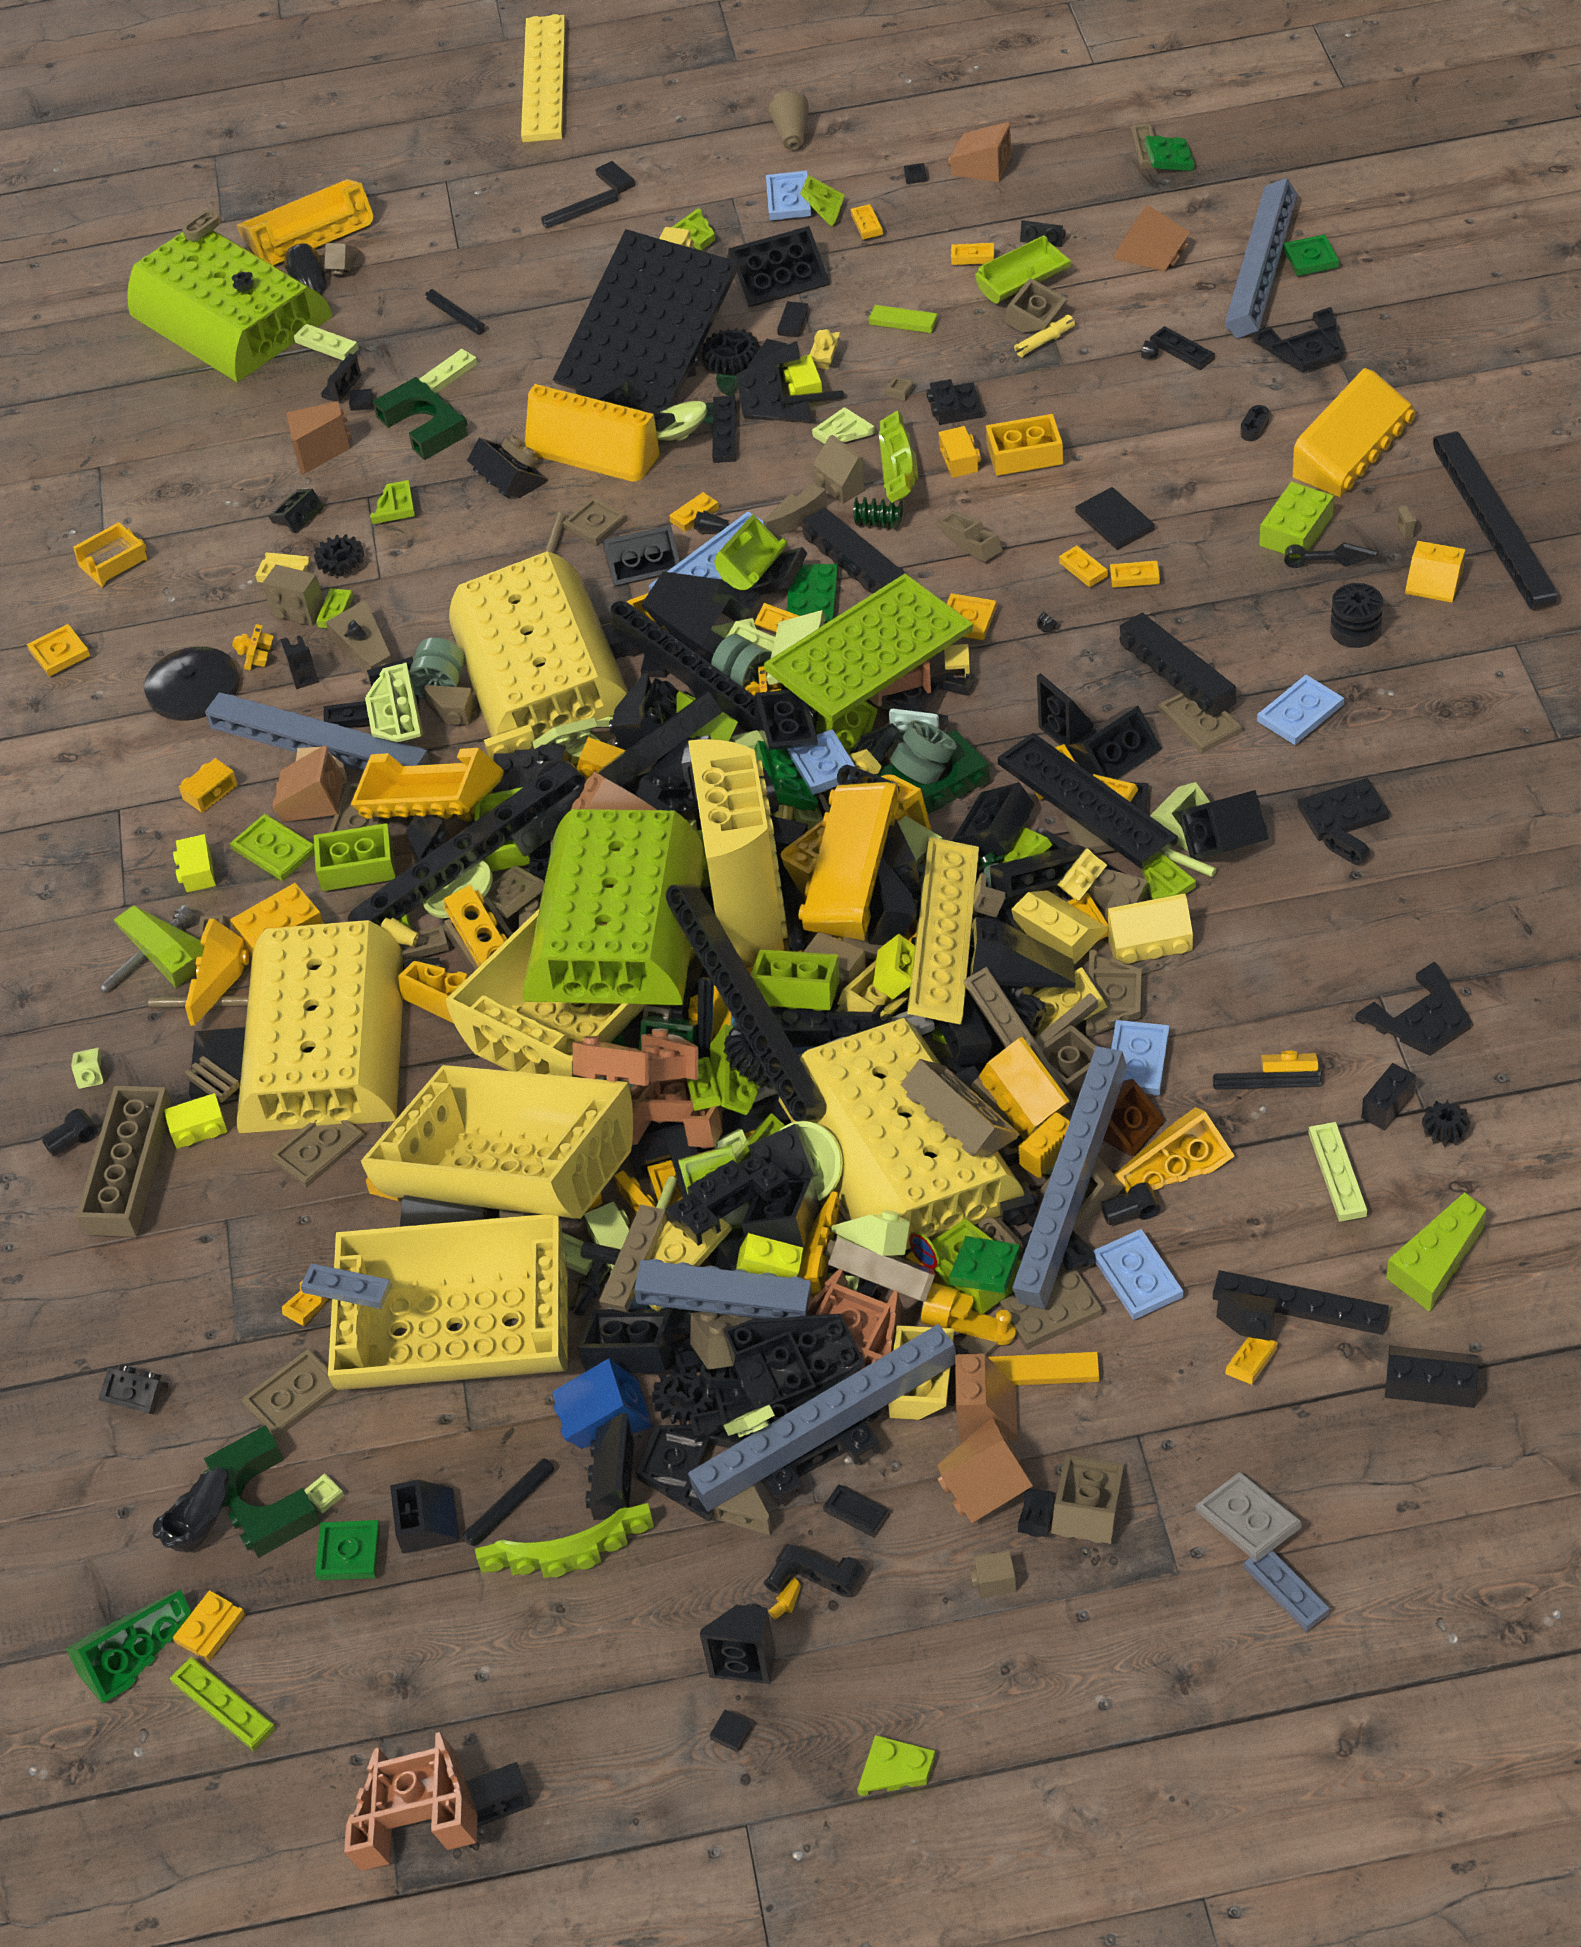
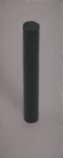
M844 391L783 396L779 398V403L781 406L806 401L811 403L844 399Z

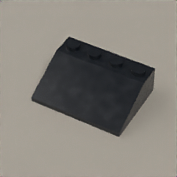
M810 226L728 248L727 258L738 261L740 264L734 280L748 308L830 284Z

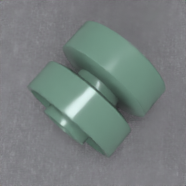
M731 634L717 647L711 664L745 689L753 681L759 684L758 667H763L764 663L771 659L772 652L758 644H753L752 641L738 634Z
M428 638L421 641L417 646L413 663L409 670L414 693L426 700L425 685L457 687L465 664L463 651L453 642L442 638Z
M913 720L903 735L904 742L898 744L891 756V762L899 771L913 780L923 784L937 783L944 770L943 763L949 762L957 745L949 735L939 728L923 721Z

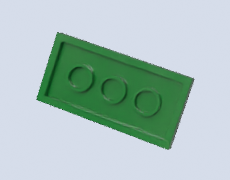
M803 564L795 577L794 584L789 587L787 611L803 616L823 610L825 615L824 625L834 619L838 564Z
M758 740L754 748L757 760H762V765L774 786L778 804L791 805L799 810L815 811L818 805L816 794L812 795L789 756L787 748L768 750L764 741Z

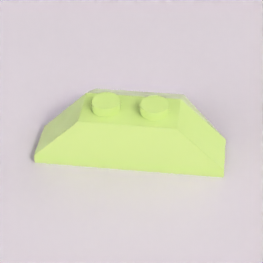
M407 663L383 668L379 674L380 677L375 681L365 697L372 736L394 742L421 737L423 731Z

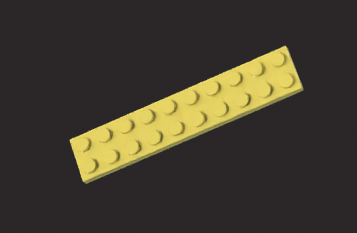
M553 14L551 16L526 18L522 142L562 139L565 15Z
M933 837L928 839L907 1014L961 1024L965 996L963 981L967 976L979 847Z

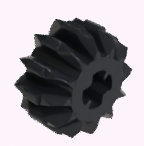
M1021 994L1014 1000L1012 1006L1033 1037L1042 1028V1023L1045 1020L1044 1015L1047 1012L1045 1002L1033 995Z
M1447 1099L1444 1104L1436 1100L1433 1107H1427L1422 1118V1125L1425 1137H1432L1433 1144L1440 1141L1445 1147L1448 1142L1456 1146L1459 1139H1465L1470 1128V1121L1467 1109H1460L1459 1102L1451 1105Z

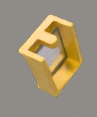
M119 522L73 547L78 566L102 588L107 580L143 560L145 562L148 561L146 556L147 547L144 541L137 539L129 528L126 529Z

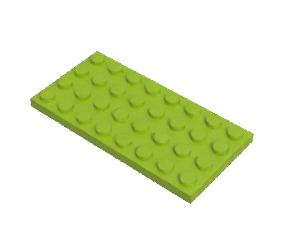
M903 574L764 663V670L833 723L973 630V623L907 574Z

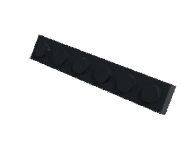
M1221 1270L1218 1272L1212 1297L1213 1300H1218L1221 1289L1277 1299L1276 1313L1379 1335L1384 1333L1389 1305Z

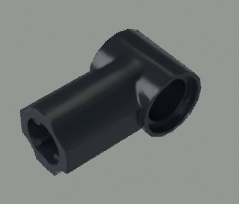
M79 1108L68 1113L63 1124L40 1138L48 1152L54 1157L76 1142L87 1143L94 1139L98 1133V1127L88 1114Z
M1146 1182L1134 1185L1127 1194L1101 1202L1103 1216L1109 1226L1134 1217H1138L1141 1220L1151 1219L1161 1211V1206L1151 1185Z

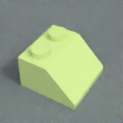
M1194 782L1178 787L1150 816L1178 836V843L1176 845L1188 851L1178 811L1206 804L1210 801L1198 784Z

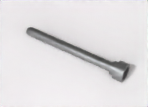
M181 905L175 911L173 920L169 924L178 929L180 927L183 928L192 924L196 920V916L187 906ZM141 950L100 986L101 992L108 993L147 958Z

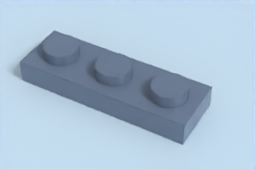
M311 1263L300 1287L302 1292L306 1294L382 1309L392 1285L390 1279Z
M1273 1551L1269 1552L1258 1562L1254 1561L1251 1557L1244 1562V1569L1306 1632L1329 1615L1330 1608Z

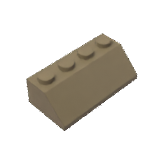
M919 1059L900 1084L907 1091L906 1096L915 1104H921L926 1109L924 1113L930 1119L945 1126L943 1131L953 1139L958 1138L963 1143L962 1149L973 1157L976 1155L989 1157L1017 1139L1020 1135L944 1065Z

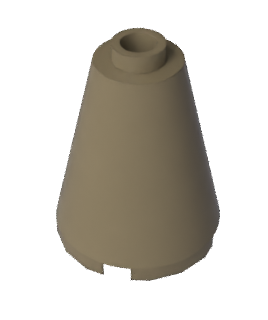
M784 91L774 96L775 99L768 103V111L784 147L796 150L804 142L809 103L805 95L802 97L797 95L796 91Z

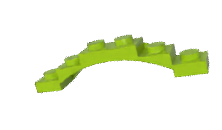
M898 410L879 421L884 489L891 503L906 497L911 492L912 486L915 485V481L919 478L916 453L911 448L910 435L904 429L903 415Z
M645 1503L630 1508L618 1509L603 1522L571 1536L531 1543L500 1540L494 1544L476 1548L475 1552L481 1573L497 1572L504 1567L510 1566L513 1576L530 1574L534 1570L541 1568L544 1578L559 1577L566 1572L577 1569L585 1570L602 1563L600 1552H612L627 1546L626 1535L643 1533L647 1529L654 1528L649 1504Z

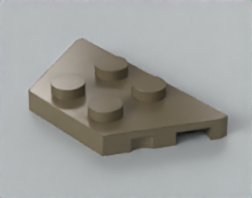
M1089 950L1088 977L1105 1001L1107 1008L1086 1018V1036H1092L1114 1028L1116 1020L1133 1021L1140 1018L1142 969L1132 965H1125L1115 958L1107 960L1098 956V951Z

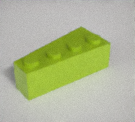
M1464 1192L1388 1259L1386 1279L1431 1312L1440 1294L1442 1295L1447 1287L1451 1276L1458 1270L1465 1254H1468L1484 1229L1486 1208Z

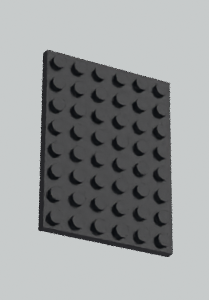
M625 229L555 373L553 381L556 384L577 390L607 371L613 370L627 382L631 407L650 412H661L672 407L740 264L732 259Z

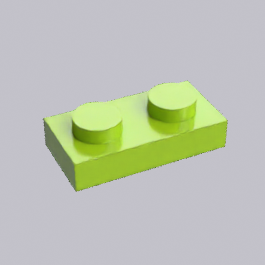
M329 589L316 620L318 627L327 628V621L349 609L353 599L352 590Z

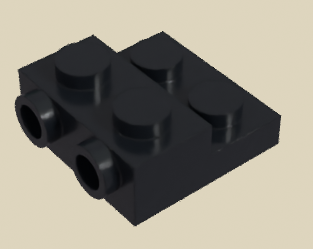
M952 379L930 383V389H926L928 403L932 402V416L937 417L939 425L983 418V410L974 382L953 386Z
M539 749L515 750V753L494 754V762L504 770L501 782L492 789V793L528 785L531 773L536 766L547 761L546 756Z
M645 775L640 780L636 796L655 809L676 811L685 820L700 819L698 802L688 797L691 789L683 785L682 779L672 775L669 777L663 775L650 777Z

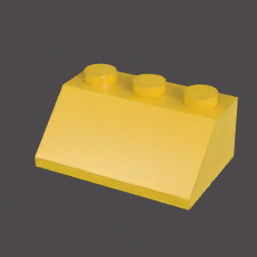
M1023 1037L1018 1038L990 1060L978 1076L982 1080L983 1086L989 1090L997 1101L999 1108L1004 1111L1015 1130L1020 1133L1024 1140L1055 1112L1061 1114L1070 1102Z

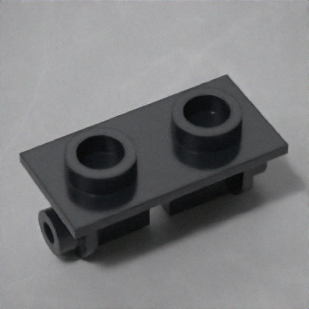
M1021 220L1020 242L1029 243L1044 235L1053 246L1062 247V238H1065L1066 230L1063 229V225Z

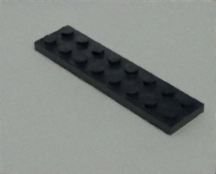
M1035 733L1030 734L998 757L999 766L1140 869L1146 867L1178 843V836Z

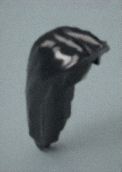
M301 243L290 247L284 258V265L288 274L322 295L327 281L321 257L308 243Z
M216 1466L213 1471L201 1474L197 1483L192 1486L190 1491L181 1495L168 1511L156 1519L152 1532L154 1538L160 1539L163 1546L175 1551L187 1553L196 1549L213 1528L227 1498V1485L230 1479L228 1471L225 1468L221 1469L219 1466Z

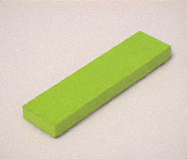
M192 1657L169 1678L173 1685L252 1751H255L276 1730L274 1724Z

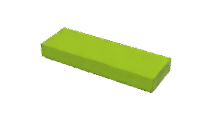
M875 305L869 316L870 325L932 333L938 320L937 313Z
M709 1057L698 1059V1080L686 1078L694 1111L721 1106Z

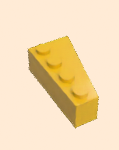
M413 961L398 976L401 998L454 1023L448 1011L446 999L468 978V974L459 971L458 973L445 972V968Z

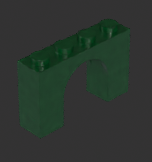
M417 377L373 400L376 417L388 428L412 415L428 414L434 416L427 423L409 432L412 450L424 460L468 436L466 418L462 414L459 415L451 404L443 401L438 393H434L427 383L421 382Z
M956 729L947 733L955 741L957 747L949 762L943 763L951 773L942 781L932 784L917 783L899 771L892 763L881 768L878 774H875L880 777L895 775L920 788L927 814L941 809L946 804L963 797L968 792L990 781L989 763Z
M266 1425L203 1458L208 1467L207 1470L203 1471L204 1473L213 1471L216 1466H219L221 1469L225 1468L228 1471L230 1478L227 1485L228 1493L222 1507L229 1506L232 1512L227 1515L235 1529L241 1527L244 1533L239 1536L247 1551L253 1548L258 1558L320 1524L317 1512L303 1488L267 1506H252L242 1500L243 1490L253 1477L284 1461L280 1449Z

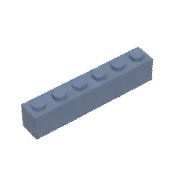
M650 1259L649 1261L640 1260L635 1285V1297L638 1304L758 1319L808 1316L811 1299V1281L798 1276L786 1278L778 1277L772 1273L753 1274L740 1269L729 1271L721 1270L715 1266L697 1267L684 1262L672 1264L664 1263L659 1259Z

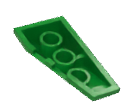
M179 1589L87 1635L65 1649L79 1677L97 1699L104 1704L133 1685L136 1677L146 1666H149L155 1660L154 1657L160 1650L173 1640V1636L192 1612L182 1591Z

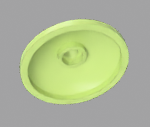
M690 401L661 411L662 413L674 414L676 421L661 432L656 431L657 439L665 441L677 439L679 441L687 438L705 419L708 412L706 404L701 401Z
M482 860L424 901L423 906L434 917L449 918L443 907V899L469 885L472 886L474 891L479 890L484 899L490 890L493 880L491 869Z
M809 1121L790 1123L780 1130L793 1124H799L811 1158L814 1160L818 1176L814 1177L813 1181L818 1200L821 1201L831 1194L840 1180L843 1167L840 1146L833 1134L817 1123Z

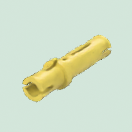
M1067 314L1055 323L1050 322L1046 329L1014 346L1015 351L1024 348L1016 354L1019 357H1024V355L1051 339L1056 340L1060 337V334L1075 327L1074 321L1066 324L1067 321L1073 318Z

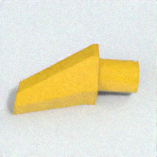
M793 1578L776 1597L778 1602L768 1610V1613L774 1620H777L785 1612L792 1613L801 1588L796 1578Z

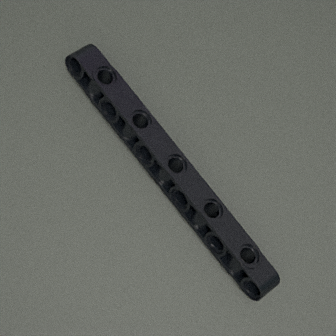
M570 761L560 762L376 891L349 913L348 922L369 920L381 927L385 918L401 919L512 840L510 838L512 833L585 781V777Z

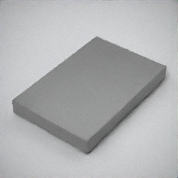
M1241 1472L1237 1473L1195 1505L1196 1512L1256 1562L1302 1528L1301 1521Z

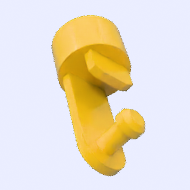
M935 1282L931 1284L926 1301L922 1305L920 1315L922 1324L932 1327L939 1324L941 1328L954 1329V1331L965 1335L998 1342V1345L1010 1344L1015 1339L1016 1330L1010 1323L1012 1314L1008 1310L997 1311L996 1318L985 1314L981 1315L971 1310L973 1296L960 1293L958 1289Z

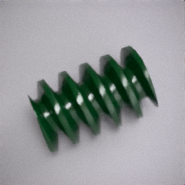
M858 497L855 498L853 517L856 526H861L864 522L866 527L873 523V526L876 528L880 524H882L883 528H888L890 524L892 529L898 528L903 516L902 500H900L898 507H896L895 503H891V501L889 506H886L885 499H882L880 505H877L876 498L872 499L871 504H868L867 497L863 498L862 503H859Z

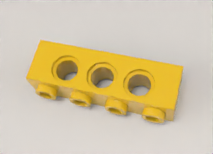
M469 885L443 899V907L479 968L507 938L503 933L499 934L495 927L497 926V921L491 912H486L483 906L485 902L479 890L474 891L472 886ZM473 911L477 913L478 918L469 920L465 917V913ZM480 933H487L491 940L482 942L477 936Z

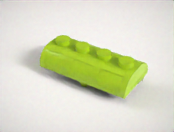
M1043 235L979 266L978 272L975 273L976 282L981 292L996 304L1017 294L1029 278L1039 283L1069 269L1071 260L1054 247L1047 237Z
M752 514L717 553L714 561L715 568L721 578L732 587L739 590H747L760 579L787 547L788 542L784 537L778 540Z

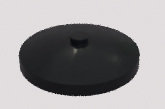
M189 647L175 651L159 660L147 674L144 691L150 707L159 715L179 721L196 720L206 717V709L219 692L228 695L236 694L239 686V674L232 658L223 651L211 647Z

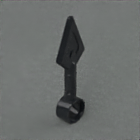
M1344 542L1335 550L1306 551L1303 546L1294 544L1285 549L1284 562L1288 567L1299 568L1305 564V561L1330 559L1336 560L1346 567L1378 556V551ZM1299 554L1301 557L1299 559H1292L1289 555Z

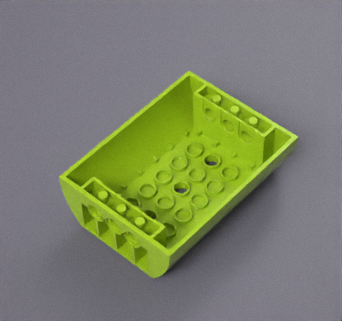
M215 230L210 231L198 241L187 240L183 232L176 235L173 239L135 263L128 283L127 301L130 316L237 383L295 343L294 335L306 324L319 327L333 317L327 301L317 291ZM240 272H251L253 274L251 279L254 281L253 287L246 292L238 291L232 285L234 283L232 281L233 275Z
M571 809L564 816L553 838L523 986V1002L683 1005L692 945L668 906L666 892L671 885L694 884L701 888L705 852L698 834L676 811ZM610 884L614 885L612 888L605 887ZM601 922H608L606 925L603 926L598 925Z

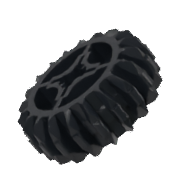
M728 328L727 331L719 330L718 334L712 333V337L706 338V342L703 343L702 360H704V365L706 369L710 370V373H716L717 376L724 375L725 378L733 375L735 378L736 374L748 368L749 363L759 351L760 345L757 337L753 336L752 332L747 333L745 329L741 331L737 328L734 330H729Z
M737 1024L731 1029L724 1042L725 1049L723 1052L727 1054L726 1061L732 1063L731 1069L737 1070L739 1076H745L748 1082L754 1081L757 1086L763 1084L768 1088L772 1083Z

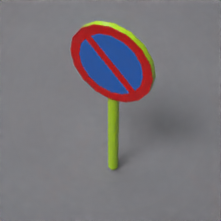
M918 1231L911 1233L909 1243L916 1258L924 1266L935 1269L946 1286L954 1288L953 1285H950L949 1279L939 1266V1256L932 1242L923 1233Z

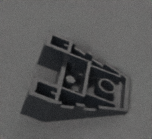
M663 571L641 606L660 627L664 626L672 636L711 664L717 647L725 639L711 630L719 615L723 613L735 622L745 620L760 594L751 588L747 590L736 589L723 579Z

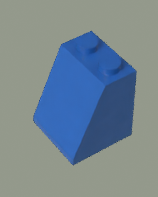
M611 1359L603 1361L552 1392L555 1400L554 1410L562 1424L560 1428L562 1436L567 1442H571L581 1449L589 1447L591 1440H596V1430L598 1427L621 1413H628L632 1433L649 1429L653 1426L639 1380Z

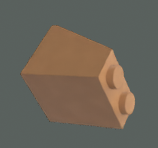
M1005 122L963 133L960 141L956 142L953 154L951 153L949 156L948 165L951 166V175L999 182L1012 158L1010 123Z
M1146 205L1129 229L1114 258L1165 271L1169 264L1174 266L1180 257V254L1177 252L1182 253L1189 242L1186 241V238L1190 232L1154 208Z
M338 401L286 413L301 474L313 470L350 449L348 440L352 439L349 426H344V423L348 422L345 409L340 410Z
M327 746L318 748L281 770L279 781L276 782L277 791L275 799L272 801V806L282 822L338 814L344 777Z
M595 771L587 779L580 797L572 805V809L657 810L635 794Z
M985 1354L955 1355L959 1442H964L992 1417L1007 1441L1018 1440L1016 1386Z
M993 1417L986 1421L937 1465L941 1474L937 1478L945 1493L950 1491L956 1498L952 1501L954 1507L961 1517L966 1514L971 1523L1033 1486L1021 1461Z

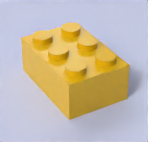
M1053 414L986 425L987 448L996 476L1063 464V443Z
M296 883L230 919L234 933L243 938L245 948L249 950L251 957L256 941L266 929L324 924L320 911Z

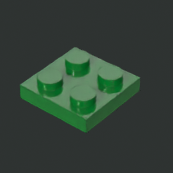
M1159 135L1146 136L1144 144L1152 168L1193 170L1195 164L1186 139L1162 137Z
M1325 234L1283 243V251L1296 276L1339 267V259Z
M965 1236L949 1276L950 1285L1005 1294L1021 1253L1020 1244Z
M379 1520L320 1522L315 1569L317 1581L376 1578L380 1537Z

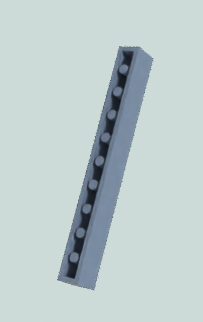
M1288 178L1265 186L1225 320L1226 328L1232 332L1236 339L1259 331L1297 197V192Z
M219 692L205 711L209 726L212 729L296 753L298 748L327 746L330 753L341 761L345 767L363 772L371 754L389 753L403 766L431 765L427 750L420 747L373 737L371 734L360 732L356 729H349L338 724L324 722L316 718L299 715L295 712L267 706L252 700L249 701L234 695Z
M1098 1046L1095 1048L1012 1287L1020 1304L1046 1309L1128 1068L1123 1051Z
M937 1324L688 1472L693 1491L707 1512L954 1365L956 1355L954 1343L941 1326Z

